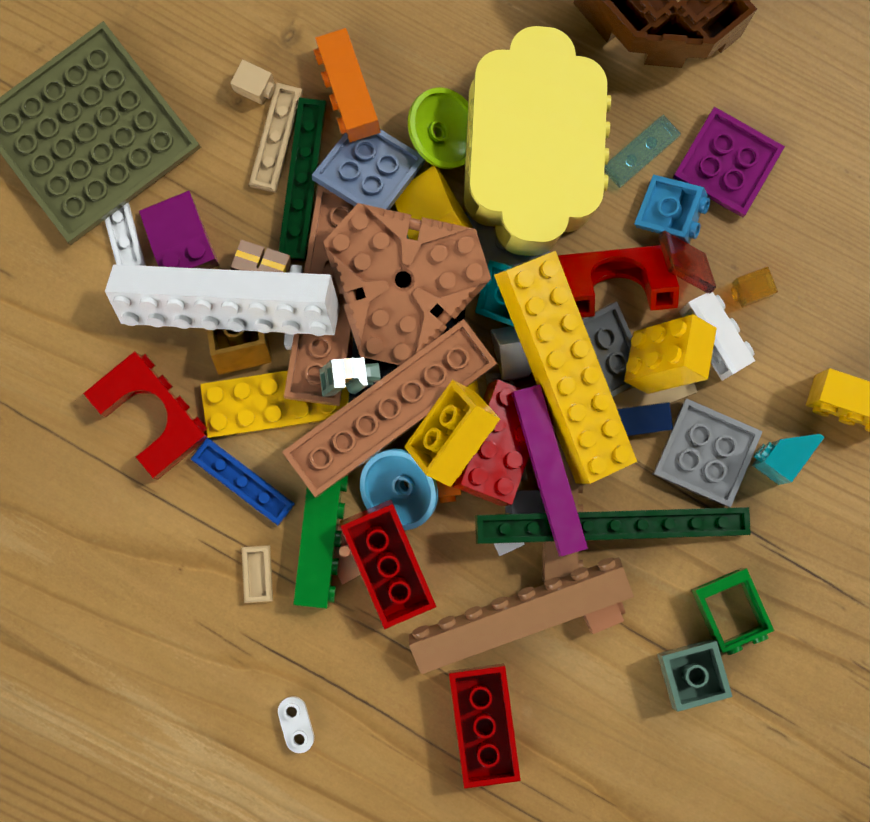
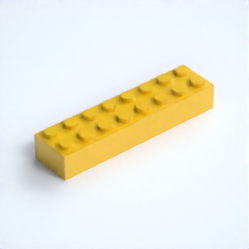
M556 251L543 254L495 274L496 282L537 385L540 384L550 419L575 482L578 484H591L637 462Z

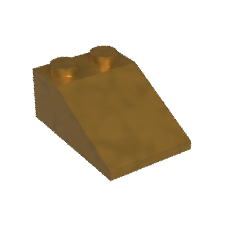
M225 329L207 330L210 355L218 375L272 363L267 333L244 330L236 332Z

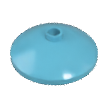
M402 449L381 451L374 455L362 470L360 493L367 509L391 499L404 530L417 528L432 516L438 501L436 480L425 475L408 451ZM404 480L407 481L409 487L405 486Z

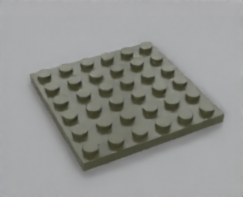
M104 21L0 97V154L70 245L201 148Z

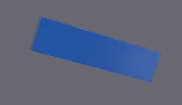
M208 437L191 458L193 462L277 526L281 524L295 505L294 502Z

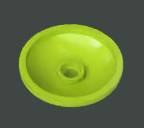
M438 87L423 92L412 103L408 114L409 136L417 152L428 163L442 169H454L465 164L468 101L451 89Z

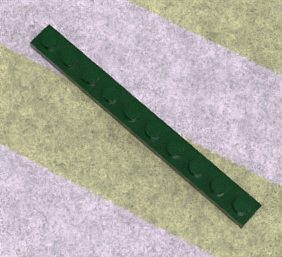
M749 507L577 512L585 540L751 535ZM546 513L475 515L476 544L554 541Z

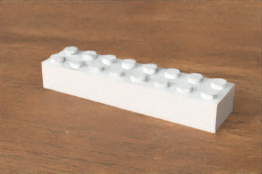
M113 264L105 289V293L120 323L128 326L150 325L153 327L169 326L182 329H225L236 332L244 330L261 333L281 332L290 335L300 333L323 336L335 335L340 311L333 281L329 274Z

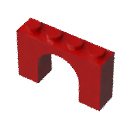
M667 245L558 255L581 318L595 316V292L593 287L597 283L610 278H626L641 285L646 293L650 311L678 308L679 283Z
M134 351L83 394L99 414L105 417L109 416L135 395L148 393L160 398L167 411L165 430L157 440L136 456L137 460L151 477L159 480L206 440L207 434L205 431L208 428L198 416L194 419L187 412L190 406L180 395L177 398L170 391L173 386L163 374L158 377L153 371V368L156 366L146 354L141 356Z

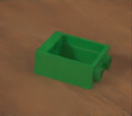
M747 568L737 569L691 589L712 639L717 641L721 653L726 652L727 655L735 654L743 650V644L750 641L753 644L765 641L769 638L767 634L775 631ZM741 584L759 626L723 641L705 598Z

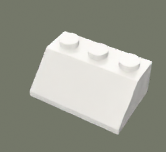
M711 290L688 302L679 312L682 317L694 314L717 328L711 364L721 381L755 362L753 358L755 353L751 345L747 341L743 342L738 334L740 328L733 318L729 319L724 309L726 307L721 297L714 295Z

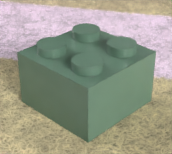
M709 639L657 654L671 706L677 712L733 697L717 641Z

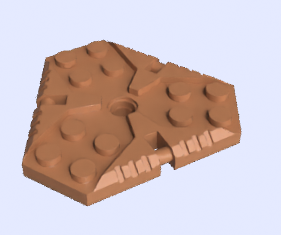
M357 203L323 241L339 293H343L346 302L344 309L359 355L368 359L396 365L403 364L437 339L447 328L445 325L451 318L455 319L491 280L477 231L469 227L422 217V220L411 218L410 214ZM408 229L419 231L417 241L407 239ZM399 272H407L410 275L411 283L408 287L400 288L396 285L395 277ZM363 287L366 298L356 300L354 289ZM436 304H439L444 311L436 318L430 311Z

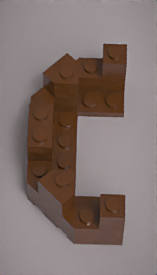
M574 0L573 2L607 43L616 37L629 52L644 53V65L682 68L687 57L707 59L717 50L722 53L742 36L757 10L750 0H680L679 2L677 0Z

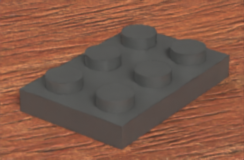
M614 302L595 311V316L582 318L612 397L632 387V385L624 382L632 334L618 302Z

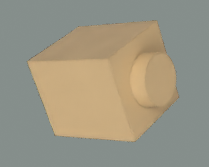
M243 59L230 83L234 92L261 105L264 104L266 98L270 99L276 87L272 73Z

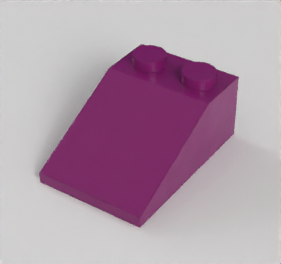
M190 191L139 210L158 267L212 269L220 265Z

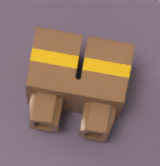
M241 240L232 262L231 270L288 273L290 270V255L269 248L264 253L263 246Z

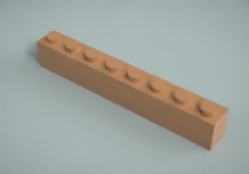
M606 558L601 560L596 566L588 569L585 567L578 568L569 576L551 578L544 585L536 588H524L517 595L509 598L499 597L487 606L481 608L475 606L468 609L465 614L457 617H445L438 624L430 627L420 626L409 634V647L420 673L424 674L633 598L634 595L620 558Z

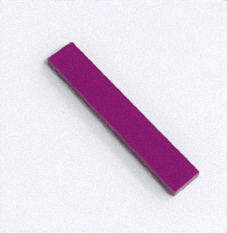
M539 384L513 391L512 397L558 556L561 557L588 549L541 386Z

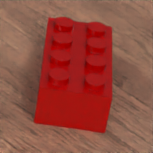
M497 379L488 384L483 400L497 414L500 420L480 446L478 452L466 465L462 474L455 480L452 487L494 504L508 506L513 504L529 452L512 397L513 391L521 389Z
M391 499L340 521V527L384 630L437 607Z
M504 663L450 670L449 679L464 789L521 781Z

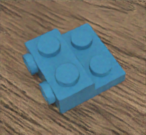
M653 174L634 224L636 228L662 234L665 239L689 245L691 238L696 239L699 235L701 224L698 223L701 213H707L710 198H707L708 194L704 187Z

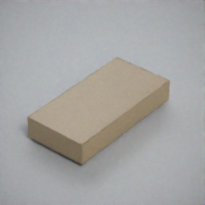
M270 546L241 547L244 603L273 601Z

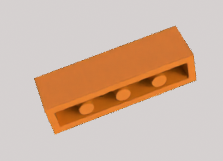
M344 28L315 37L318 48L313 49L317 64L324 65L325 71L321 72L325 87H331L333 94L329 95L333 111L339 110L341 117L336 119L341 134L347 133L349 142H353L381 133L378 118L347 29Z

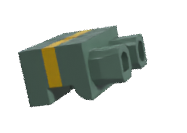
M364 357L333 359L319 369L322 397L334 396L345 387L349 393L356 394L365 387H371L373 382L381 380L379 363L365 364Z

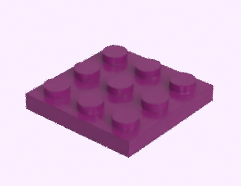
M714 106L673 178L681 182L704 187L708 194L707 198L743 218L785 146Z

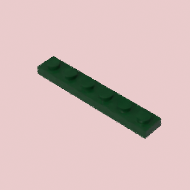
M299 98L278 250V252L290 255V260L306 261L316 182L312 180V174L319 165L327 105L325 100Z

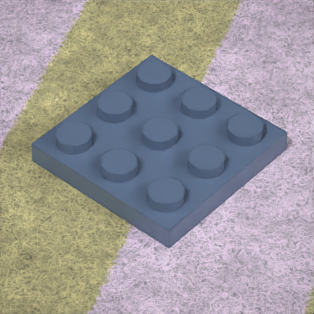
M381 129V133L353 142H349L347 133H345L314 171L312 180L354 207L357 203L390 210L426 163V160L417 151Z

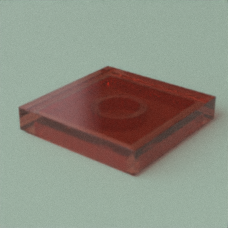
M664 230L659 236V242L668 272L710 294L716 288V284L706 253Z

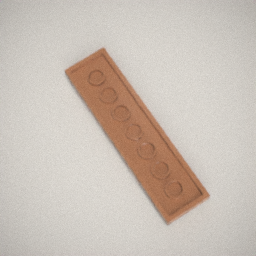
M318 186L304 273L331 275L340 311L335 335L294 334L284 398L340 406L342 390L334 396L322 397L319 369L330 360L347 359L351 327L344 309L346 302L343 293H339L323 241L354 206L322 186ZM358 288L354 289L355 297H357Z
M463 319L294 442L282 453L314 497L317 498L422 421L452 379L468 387L494 368L497 362Z

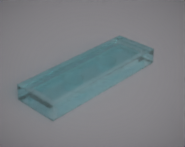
M663 114L605 165L604 172L621 188L677 140L681 133Z

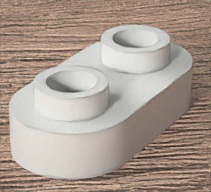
M287 697L280 703L278 708V716L286 745L295 753H304L311 748L314 742V732L305 702L299 697ZM288 707L296 708V716L291 717L287 714ZM295 735H303L305 739L304 743H296L294 739Z

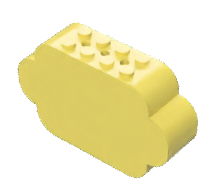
M542 26L527 27L516 34L509 50H495L486 54L477 65L475 78L469 89L464 206L474 221L485 226L495 227L498 242L504 249L516 255L538 256L547 253L554 247L563 232H572L582 228L599 207L603 199V193L608 188V175H604V167L609 161V148H605V139L609 138L610 122L606 121V112H609L611 107V95H607V77L597 62L587 57L576 56L575 47L571 39L564 32L556 28Z

